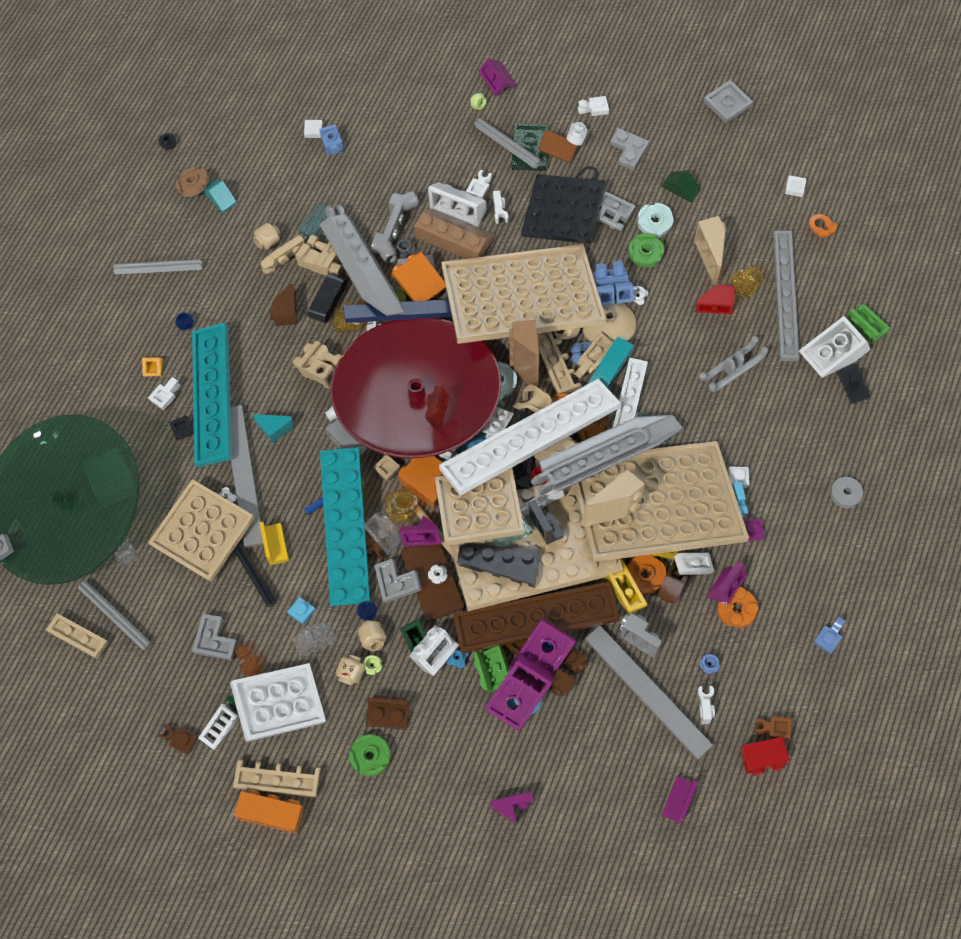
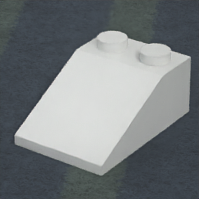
M843 316L800 349L799 352L823 378L857 361L870 351V347L864 337Z

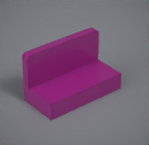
M488 58L478 70L494 95L499 96L506 86L515 88L517 85L500 61Z
M737 561L732 569L724 568L707 593V597L728 605L747 577L744 563Z
M676 776L661 816L681 825L698 781L694 780L692 783Z

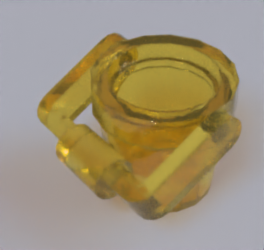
M750 265L747 269L741 268L737 270L732 276L731 283L738 295L743 299L744 297L749 298L754 295L764 278L757 266Z
M349 301L345 303V305H353ZM337 308L334 315V331L357 332L360 322L345 323L343 308Z
M401 488L385 496L386 513L392 522H408L413 518L417 508L416 495Z

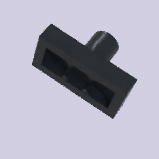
M856 364L837 370L838 377L851 404L870 398V394L862 379L863 374L859 372Z

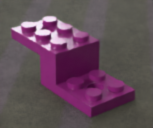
M541 618L510 664L507 675L486 704L484 710L517 731H520L552 684L554 673L576 643V639ZM544 642H551L553 649L546 651L542 648V644ZM513 698L518 701L519 705L517 707H510L507 701Z

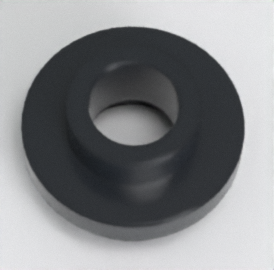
M165 133L159 137L158 142L163 149L171 150L175 147L176 138L171 133Z

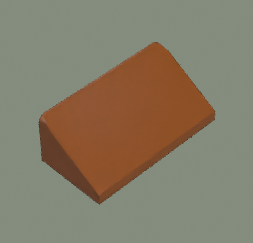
M545 130L538 151L570 163L577 145L570 143L563 136Z

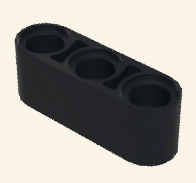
M328 273L309 307L308 317L322 323H327L346 288L347 279Z

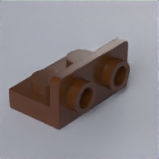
M374 695L373 698L368 697L366 726L407 730L410 705L408 701H405V698L394 697L391 700L385 699L381 695Z

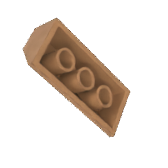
M432 208L422 212L414 225L416 238L465 259L483 257L495 237L494 234Z
M536 320L513 321L512 329H509L510 367H514L516 375L527 384H534L538 387L539 347Z

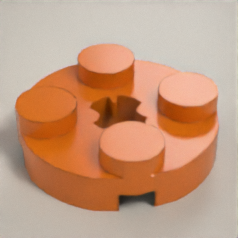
M652 555L636 556L627 567L642 594H651L658 591L666 576L664 564ZM643 570H648L647 572H651L649 578H644L641 576Z
M739 587L728 605L721 602L717 604V614L720 620L729 627L745 628L754 621L758 612L756 599L742 587ZM734 604L741 605L742 612H734Z

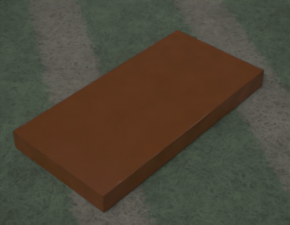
M440 544L411 546L401 550L408 572L415 570L418 573L422 590L416 592L427 622L464 610V605ZM434 565L444 566L447 570V579L440 584L433 583L428 577V572Z

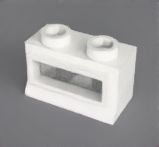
M434 626L427 632V635L420 644L414 648L409 657L424 672L434 676L459 644L444 629Z

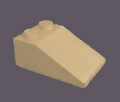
M719 216L699 221L694 239L713 285H716L722 266L726 225L724 222H721Z
M627 469L586 502L581 525L586 527L624 518L631 512L635 513L641 506L640 501L644 495L645 484Z

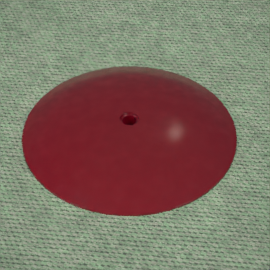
M439 318L391 320L363 333L348 346L342 354L343 357L336 364L330 389L331 401L336 417L342 427L356 441L373 451L388 456L425 458L440 455L462 446L487 425L500 399L501 376L498 363L483 340L457 343L453 322Z

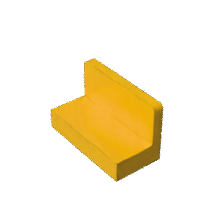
M259 522L266 558L269 564L274 565L289 561L281 523L265 526L264 522Z

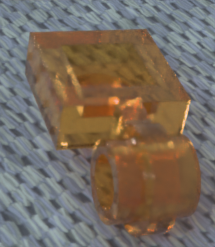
M245 644L237 646V649L234 651L240 661L245 659L239 665L245 677L267 673L257 655L251 658L247 657L250 655V652Z

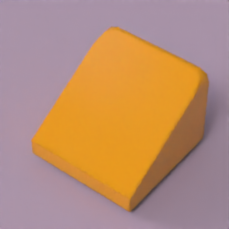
M163 357L142 358L143 376H162Z

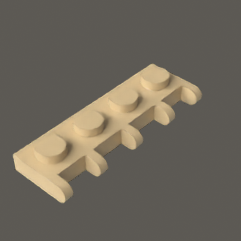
M551 332L537 333L539 354L556 393L567 394L582 388L581 383L574 384L571 378L576 372L575 369L568 370L564 360L569 358L568 353L561 355L557 345L561 344L562 340L560 338L554 339Z
M238 759L233 788L316 798L321 768L316 767L315 775L302 774V766L299 765L297 766L296 773L281 771L282 764L277 763L276 771L261 769V761L256 762L255 768L243 767V759Z

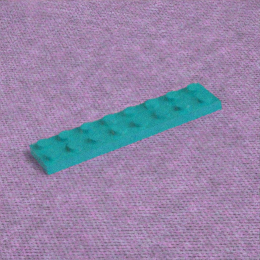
M225 322L192 331L194 465L198 468L232 460L228 325Z
M359 447L320 451L330 606L370 603Z

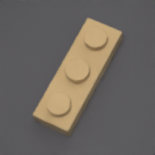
M58 613L46 629L48 633L95 659L99 658L108 644L107 640Z

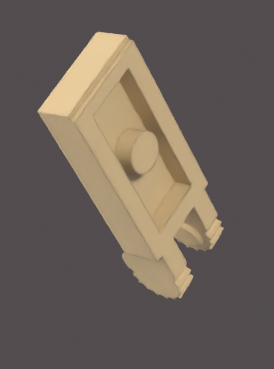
M298 235L261 261L263 273L269 275L275 272L278 265L285 264L290 257L296 255L304 243L303 238Z

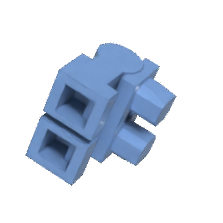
M614 261L613 269H607L606 264L603 263L596 264L595 271L592 274L602 306L614 304V297L617 304L633 301V285L628 280V275L622 261Z

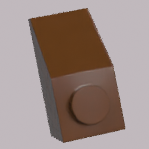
M289 284L272 301L273 309H269L270 319L274 320L275 326L297 324L294 284Z
M673 561L657 595L665 602L674 604L677 603L689 576L679 574L676 562Z

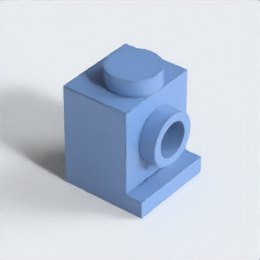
M336 124L319 129L327 156L344 151Z

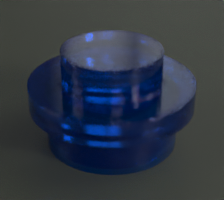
M183 312L176 317L175 323L180 330H188L193 326L194 319L192 315Z
M371 601L360 603L357 607L358 616L365 621L373 619L377 614L376 605Z

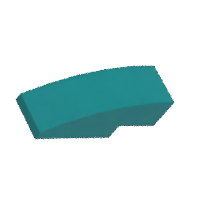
M618 336L603 357L589 383L599 379L609 389L632 354L634 345Z

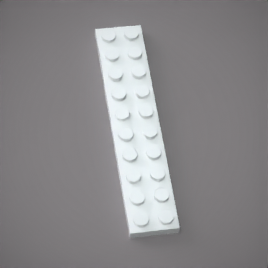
M597 379L439 465V470L461 496L619 409L621 403Z

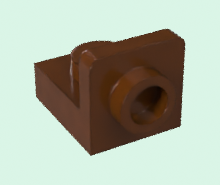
M573 646L561 664L575 675L577 672L581 673L588 666V656L586 654L583 655Z

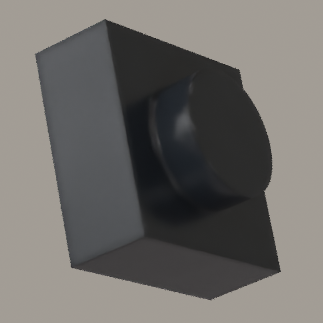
M187 415L169 422L176 441L194 434Z

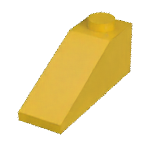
M620 558L623 571L614 575L608 574V577H604L606 582L610 581L614 596L628 613H632L646 607L647 603L622 558Z

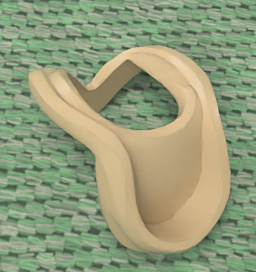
M529 384L523 390V401L516 402L513 407L516 409L529 408L536 413L551 405L552 400L546 392L539 389L536 385ZM528 391H533V397L528 400Z

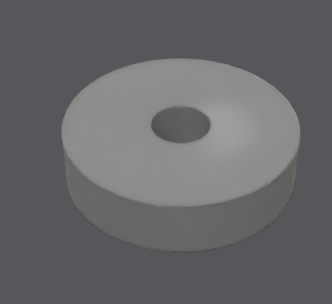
M841 477L833 483L830 495L833 502L839 507L852 508L860 502L863 496V489L857 480L851 477ZM846 490V491H848L850 494H849V495H846V494L844 493V491Z

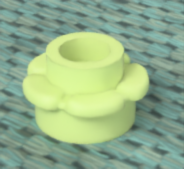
M482 93L473 95L471 98L473 109L481 110L486 104L484 95Z
M367 656L362 663L365 666L364 671L369 675H374L382 669L381 659L378 656Z

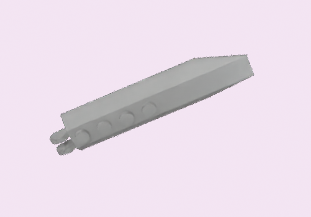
M341 205L335 207L336 215H334V210L331 206H326L327 219L320 224V227L361 298L386 316L403 314L404 311L394 289L353 220L344 213V208Z
M673 415L635 417L539 461L542 473L535 476L531 483L536 486L542 484L545 480L548 481L538 488L537 491L540 495L548 493L552 489L557 491L564 490L660 445L683 430V428Z

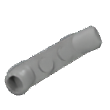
M413 191L403 195L398 193L392 194L388 203L391 216L383 234L376 232L371 252L380 255L384 263H392L397 258V252L392 242L394 239H397L399 225H402L404 222V213L418 207L419 201Z

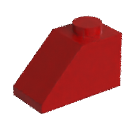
M726 284L714 286L697 300L695 312L732 315L735 286Z

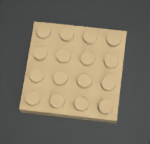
M512 468L461 496L445 476L435 477L445 546L524 534V525Z
M192 479L148 544L209 582H212L255 519V516Z

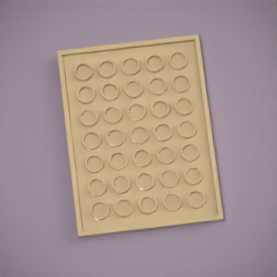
M583 244L441 262L458 344L509 337V329H512L513 321L536 320L537 333L606 324L605 313Z
M717 441L649 449L573 485L581 517L583 518L586 502L627 469L645 484L644 495L640 501L641 506L635 513L631 512L624 518L584 527L593 562L748 542L749 539Z
M542 485L529 487V490H517L519 505L540 496L537 490ZM573 485L563 490V497L546 505L564 534V537L546 545L528 514L522 517L524 525L523 535L450 545L468 611L608 577V574L614 575L623 571L620 559L593 562L585 529L581 525L582 517ZM459 545L539 549L535 588L529 587L526 583L513 582L511 579L502 576L500 578L492 576L491 573L485 571L481 573L458 566Z

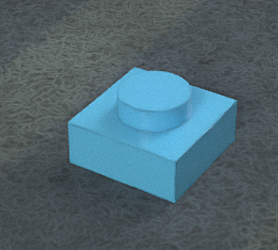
M299 597L287 613L304 625L316 609Z

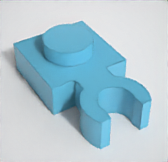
M734 482L732 488L741 515L745 518L748 510L744 502L746 498L742 482Z

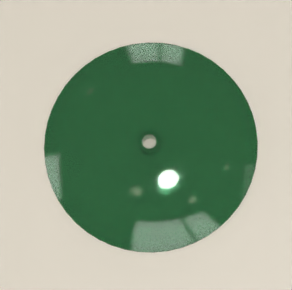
M71 414L51 417L23 431L0 455V535H8L14 550L13 553L2 559L0 564L10 573L25 581L36 584L58 585L69 583L98 569L121 546L129 533L137 512L140 478L137 463L129 445L115 429L98 419L84 415Z

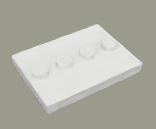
M310 663L230 682L246 742L326 722Z

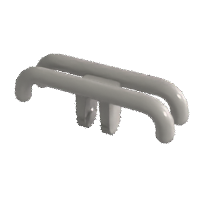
M753 336L750 342L707 373L701 372L699 379L703 382L708 381L725 370L728 376L716 384H709V391L717 392L758 364L767 355L768 348L762 347L755 357L743 364L744 355L749 353L758 343V337Z

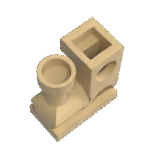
M311 235L307 244L303 243L295 255L298 266L325 275V277L328 273L340 276L343 272V265L339 264L341 261L330 242H320L319 237Z
M315 341L313 344L307 343L303 350L305 355L303 357H296L293 360L294 366L304 377L323 384L324 387L331 389L334 368L343 355L331 354L325 345H321L318 341Z

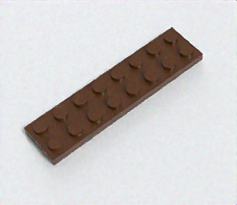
M610 581L453 614L461 654L526 641L541 618L563 632L604 625L620 620Z

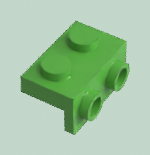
M862 304L856 310L852 309L847 317V320L872 344L890 330V327L865 304Z
M503 646L493 647L484 652L476 651L473 653L475 658L474 665L480 675L479 682L485 691L494 693L507 675L509 666Z

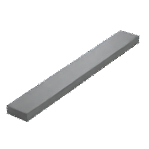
M774 231L773 245L780 361H799L792 231Z
M242 405L231 407V463L238 506L255 516V519L243 535L244 547L247 549L264 544L259 524L261 520Z
M601 626L585 638V641L696 760L700 759L712 748L713 745Z

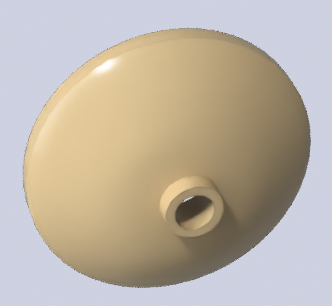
M614 300V304L602 306L605 317H612L611 319L606 318L605 325L581 328L589 342H593L600 332L612 342L618 336L629 342L635 333L636 318L626 304H617L616 300Z

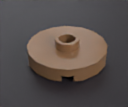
M189 168L181 173L179 180H176V189L185 197L198 195L208 186L210 176L204 168Z

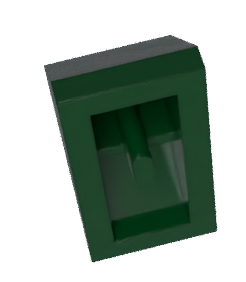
M688 170L671 172L661 186L691 203L701 191L700 186Z
M418 619L400 628L402 638L412 653L414 648L425 638L426 634Z

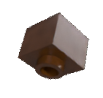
M558 669L553 675V682L549 687L550 692L559 697L560 695L565 696L576 680Z

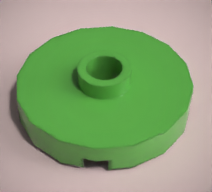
M639 234L629 243V258L640 267L655 266L663 258V242L653 234Z
M373 734L363 735L356 739L349 752L350 763L354 770L363 776L379 775L389 765L391 758L390 748L386 741L379 736ZM373 753L374 757L367 759V754Z

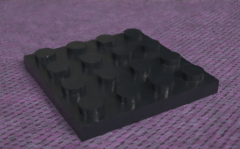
M537 174L521 230L522 237L591 244L606 182L603 180Z

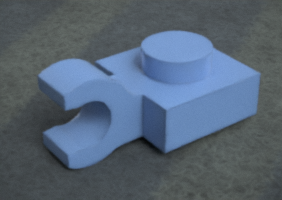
M838 617L831 629L824 626L813 644L831 655L842 639L838 632L845 623V620Z

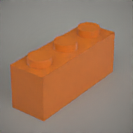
M248 789V792L241 791L234 817L238 820L298 834L304 808L300 805L299 801L288 799L285 802L281 801L278 796L268 794L267 797L260 796V792Z

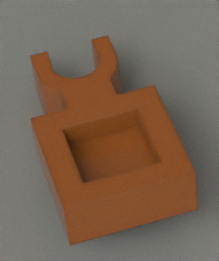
M771 716V722L756 719V724H762L764 727L762 729H755V734L770 733V739L783 737V740L791 741L792 718Z

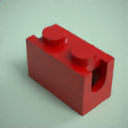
M783 737L744 745L739 750L746 775L751 773L753 776L762 775L768 769L780 771L785 769L787 762H790Z

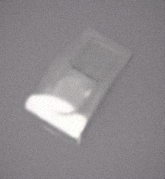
M387 511L375 513L364 524L365 529L387 555H390L402 542L398 524Z

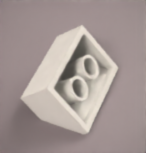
M439 182L430 185L428 188L430 209H435L473 226H479L487 211V202L483 198L475 197L463 190H457L448 184Z

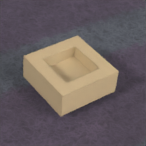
M385 455L373 467L374 471L387 482L401 469L400 465L388 455Z

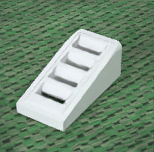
M221 704L198 738L213 750H216L239 720L238 712L227 704ZM225 712L231 716L230 720L223 715ZM219 719L226 723L225 727L218 722ZM215 726L222 732L219 734L212 728ZM211 733L217 739L214 741L207 734Z

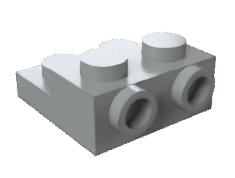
M626 614L621 621L622 625L619 629L621 630L620 638L655 659L662 643L659 640L660 637L653 632H646L648 623L644 617L638 614Z

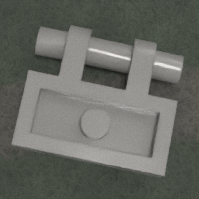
M604 191L597 222L609 225V228L622 231L624 225L619 223V221L622 220L627 223L636 206ZM608 213L614 216V218H608L605 216V214Z

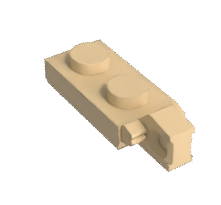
M600 332L579 358L577 364L580 367L574 374L581 378L586 371L588 373L594 371L613 342Z

